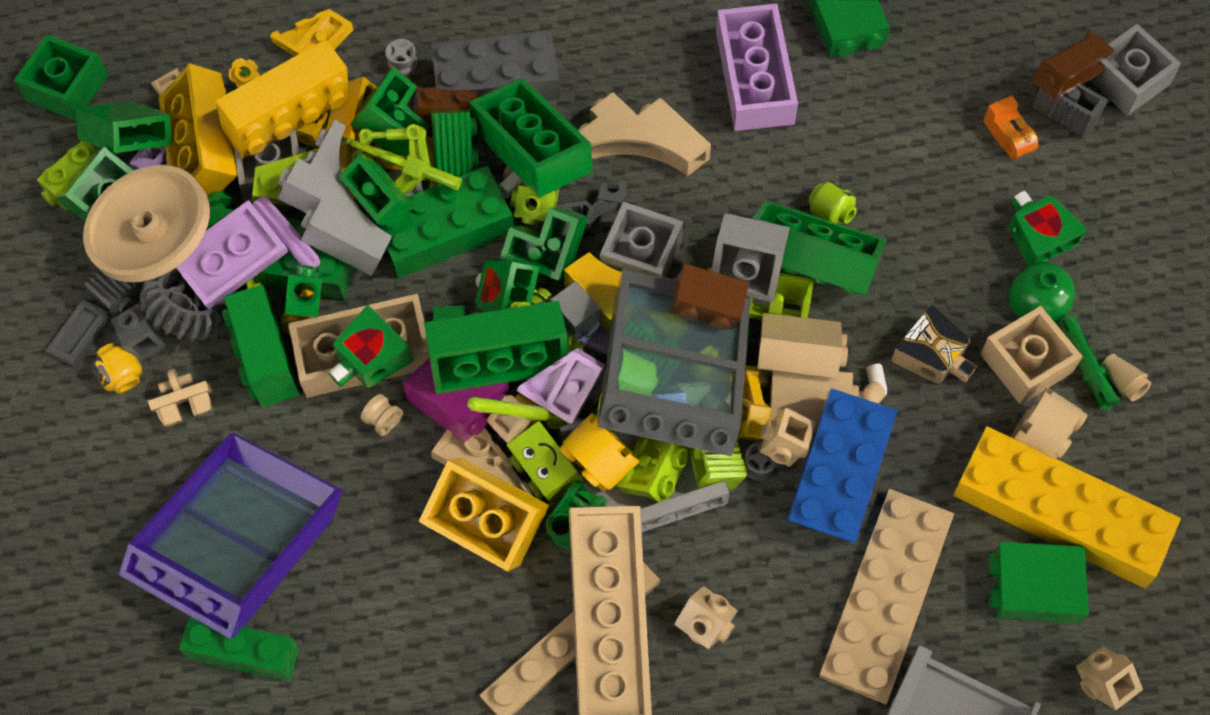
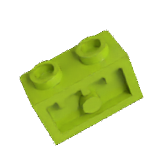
M640 436L633 451V456L640 462L618 482L617 488L624 494L650 498L655 504L670 499L682 470L688 462L689 449L686 446Z

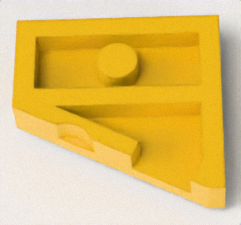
M327 9L316 14L313 18L296 22V28L282 34L278 30L272 32L270 38L272 43L295 57L325 39L335 50L354 29L350 21Z

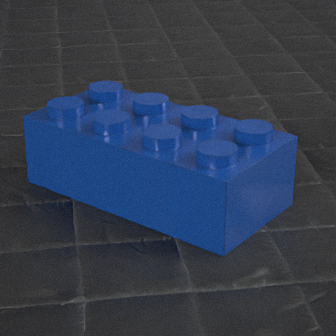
M831 388L827 392L813 435L812 446L807 454L786 521L850 543H856L898 410Z

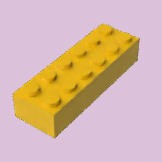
M986 426L953 494L954 497L1053 545L1084 546L1086 561L1144 589L1157 577L1181 520L1180 517L1062 461L1053 457L1050 458L1032 447Z

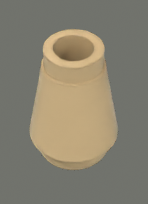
M1116 354L1109 355L1101 364V367L1106 368L1108 371V378L1123 398L1127 397L1131 401H1136L1151 386L1146 373Z

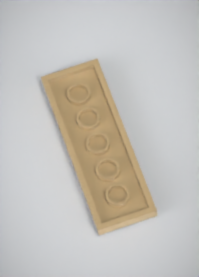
M892 489L888 490L819 678L887 704L954 513Z
M640 506L570 508L569 528L578 715H652Z

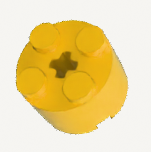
M591 413L563 441L564 444L559 449L572 463L575 462L580 468L585 467L581 472L583 476L594 487H598L605 492L607 489L611 490L640 461L633 456V452L612 430L598 427V417Z

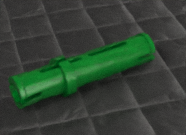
M1070 316L1063 319L1066 325L1062 321L1058 322L1057 326L1083 356L1078 363V367L1083 375L1081 380L1084 386H1089L1099 409L1104 411L1112 408L1111 402L1116 406L1120 400L1107 379L1109 373L1106 368L1101 367L1077 322V318Z

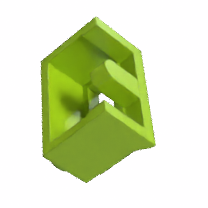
M780 273L773 302H770V306L752 303L753 298L749 297V318L762 320L763 313L808 318L814 281L811 278ZM783 303L801 306L800 311L783 308Z

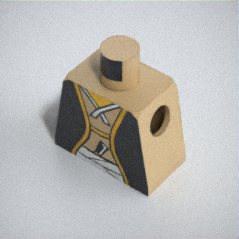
M933 305L929 307L899 343L891 360L895 364L940 385L949 372L966 383L977 368V366L962 357L970 343L969 338Z

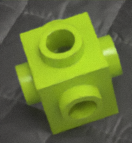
M522 181L518 185V189H513L510 207L515 208L514 217L522 218V223L530 225H540L541 221L545 222L549 208L556 207L559 188L539 198ZM530 198L535 199L537 201V205L533 204Z

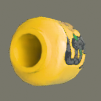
M110 343L97 351L98 357L92 363V369L105 390L110 392L116 391L117 394H122L139 384L142 366L133 354L128 353L122 345L115 346L114 343Z

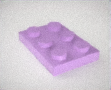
M248 200L206 230L194 252L176 268L209 310L225 299L224 296L233 293L289 251Z

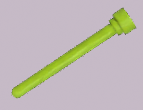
M471 397L467 402V406L471 411L546 421L547 425L552 429L560 430L559 427L565 426L566 423L565 420L544 407L480 397Z

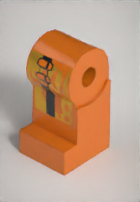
M1013 95L989 105L983 122L1009 157L1015 160L1035 151L1038 148V139L1034 130L1026 124L1018 112L1017 107L1019 104Z

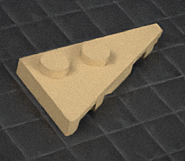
M486 428L478 435H473L465 443L447 429L431 451L432 459L446 465L448 460L462 457L532 495V490L514 472L513 464L499 445L492 441L491 435Z

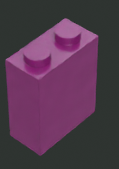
M430 358L403 381L406 400L446 430L448 429L464 443L473 435H478L485 428L486 420L491 415V413L471 411L467 406L468 400L471 397H480L501 401L504 396H509L508 382L436 394Z

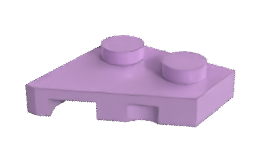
M576 348L521 384L517 391L572 425L580 414L606 365Z

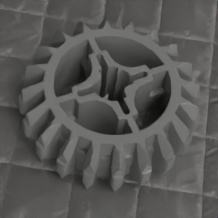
M177 268L162 276L145 281L140 292V310L146 313L145 319L154 321V328L164 329L165 336L171 333L176 335L178 340L186 337L190 342L195 338L204 341L208 336L214 337L225 324L222 310L228 309L225 299L208 310Z

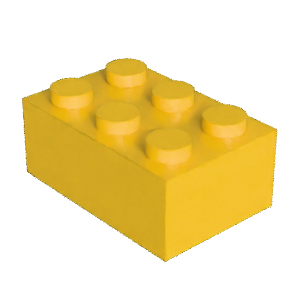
M460 457L447 461L419 522L508 572L521 565L549 505Z

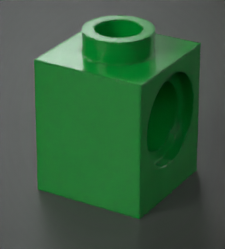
M297 265L296 270L289 269L285 314L318 317L322 272H316L315 267L307 265ZM299 283H308L314 291L311 295L302 297L295 292L294 288Z

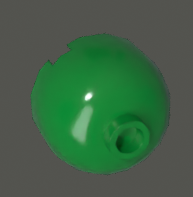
M1035 262L1023 267L1013 278L1008 292L1009 304L1016 316L1021 318L1042 306L1055 324L1063 321L1070 313L1076 296L1074 282L1067 271L1059 265L1050 262Z

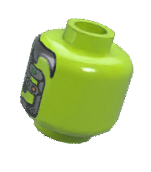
M837 182L820 183L810 194L809 204L813 216L842 225L843 223L848 224L856 215V197L854 193Z

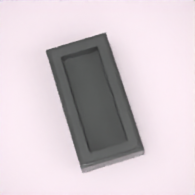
M82 299L46 348V352L75 367L112 315L109 311Z

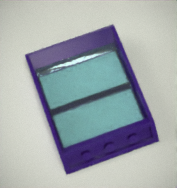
M230 433L132 539L128 545L119 575L232 639L331 523L343 490L240 435Z

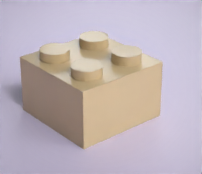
M1042 306L989 336L980 353L1020 405L1038 395L1045 387L1049 388L1072 374L1083 357Z

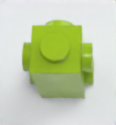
M81 141L76 146L70 148L66 155L53 166L48 167L37 179L44 190L40 193L41 196L52 207L58 204L65 211L68 210L56 198L94 151L97 150L90 143Z

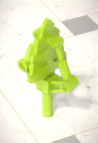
M412 124L407 128L387 129L386 132H373L368 129H362L359 133L360 142L343 136L341 138L342 142L357 148L351 155L352 161L359 155L366 156L365 153L367 152L403 168L402 175L395 183L405 195L423 180L425 181L426 178L458 190L461 186V178L430 166L431 163L425 139L426 130L421 126ZM378 138H387V140L409 139L410 155L406 158L370 146L369 142Z

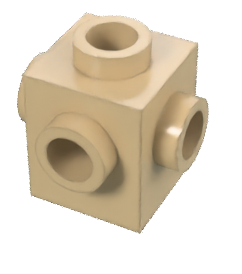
M785 408L773 420L768 419L760 433V437L763 438L760 453L770 457L776 463L785 464L790 467L800 457L805 458L812 446L811 438L816 422Z
M703 586L689 598L674 625L687 633L693 642L703 645L709 650L718 640L724 643L735 628L731 621L738 610L732 607L726 598L719 594H714Z
M1105 646L1093 652L1076 666L1082 679L1080 685L1085 694L1093 700H1100L1114 710L1120 708L1143 690L1133 663L1124 654H1117Z

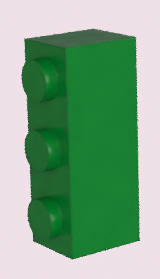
M191 616L189 617L179 650L188 660L287 682L290 681L300 649L292 637L243 627L234 638L230 639Z

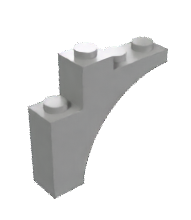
M334 120L329 131L324 128L322 129L315 143L319 147L317 153L311 150L305 161L298 158L293 169L285 168L278 182V185L283 187L278 199L306 213L301 223V226L306 228L301 241L372 276L392 236L384 232L365 216L352 199L345 184L339 179L341 174L339 149L346 125Z

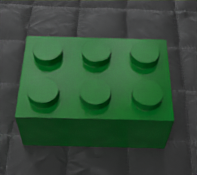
M263 284L224 296L228 309L222 310L227 328L231 330L233 338H230L235 356L239 358L241 365L238 367L244 386H247L250 398H257L261 407H265L300 396L277 317Z

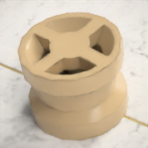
M378 394L367 403L360 418L364 423L375 426V431L380 436H385L400 422L403 411L398 406H391L388 398L383 394Z

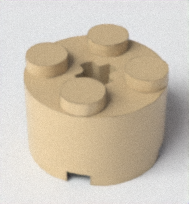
M1045 387L1035 398L1038 404H1034L1030 409H1027L1010 437L1050 458L1057 459V457L1061 458L1072 443L1068 438L1074 430H1079L1088 414L1053 390Z

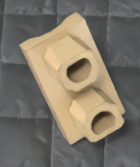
M171 369L167 371L169 380L159 383L158 386L161 393L172 389L174 392L148 401L151 411L157 412L164 427H168L183 421L177 405L189 401L195 417L211 412L212 404L209 394L213 392L210 383H207V381L182 388L183 385L193 382L191 374L188 373L178 377L176 370Z

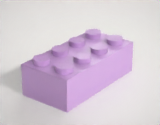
M768 4L718 10L716 36L734 131L795 125L798 101L778 5Z

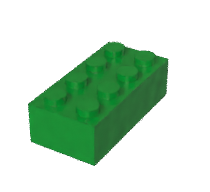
M524 78L515 80L469 102L471 117H476L477 135L539 198L593 172L590 141Z
M488 165L459 176L462 179V183L458 190L439 184L408 196L415 206L393 228L377 224L372 218L376 226L392 236L385 252L398 279L507 236L509 228L514 227L513 216Z
M767 200L764 201L752 219L790 227L781 266L782 271L789 274L801 273L810 276L814 282L826 285L831 283L840 286L843 291L849 294H867L876 274L887 239Z
M559 301L539 302L534 305L516 308L508 307L498 311L472 313L467 316L449 319L440 318L435 321L424 322L436 394L531 379L568 354L567 332Z

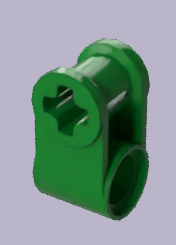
M579 480L573 482L546 521V529L553 542L560 548L570 549V531L564 535L557 534V530L561 525L569 524V509L606 507L607 498L602 495L597 497L585 489L584 483Z

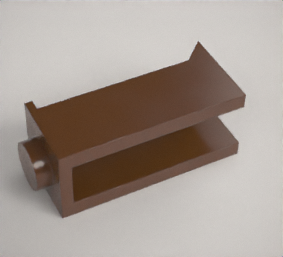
M1088 29L1084 39L1079 40L1048 59L1043 58L1033 82L1051 98L1057 100L1103 73L1105 67L1099 62L1112 55L1114 49Z

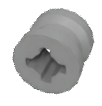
M396 39L387 46L386 58L389 69L394 67L404 76L416 70L418 61L415 46L412 42L406 39Z

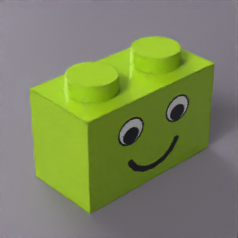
M540 421L507 444L513 453L508 459L520 474L524 471L527 472L532 479L527 485L539 500L545 497L552 504L564 496L573 482L577 480L580 482L584 481L568 458L560 451V447Z

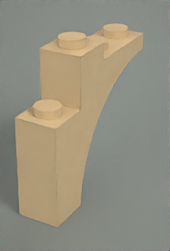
M612 92L607 97L600 98L593 104L590 109V123H586L578 129L591 143L592 159L610 155L643 156L664 162L676 168L687 177L710 159L711 144L661 98L653 104L645 105L637 115Z

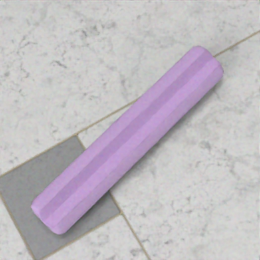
M261 196L253 202L255 209L301 265L317 267L320 264L318 255L307 243L301 241L302 237L267 197Z

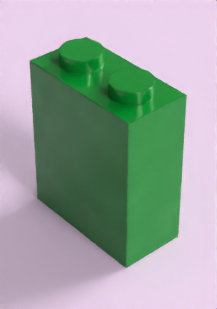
M807 0L829 57L838 55L840 57H847L855 51L866 48L868 50H876L883 44H886L890 26L878 0Z
M134 101L75 108L78 139L100 148L105 147L112 153L172 145L170 114Z
M999 542L994 552L989 554L988 572L989 574H994L995 587H990L989 605L991 608L996 609V619L1081 624L1089 615L1084 546Z

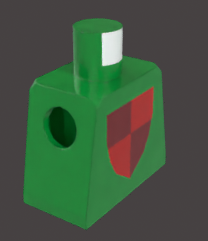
M1023 191L1017 194L1010 202L1017 212L1013 215L1008 228L1027 266L1035 262H1046L1080 245L1087 232L1086 227L1053 196H1047L1034 202L1029 194Z
M486 260L482 272L476 278V285L478 287L475 300L476 306L485 313L508 308L514 302H527L531 304L540 267L512 261Z
M367 305L334 341L333 347L340 362L329 370L328 374L339 387H342L356 376L365 387L369 388L414 361L410 346Z

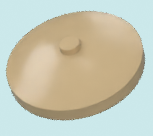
M154 165L132 171L112 183L91 207L83 231L85 251L101 272L118 281L142 282L162 276L184 262L201 242L210 217L208 197L197 180L181 168L169 165Z

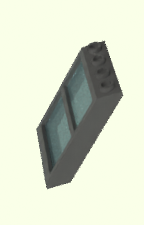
M622 268L614 298L597 426L732 456L741 425L750 298L746 297L742 318L734 329L718 330L711 327L710 323L699 320H683L677 314L669 312L676 280Z

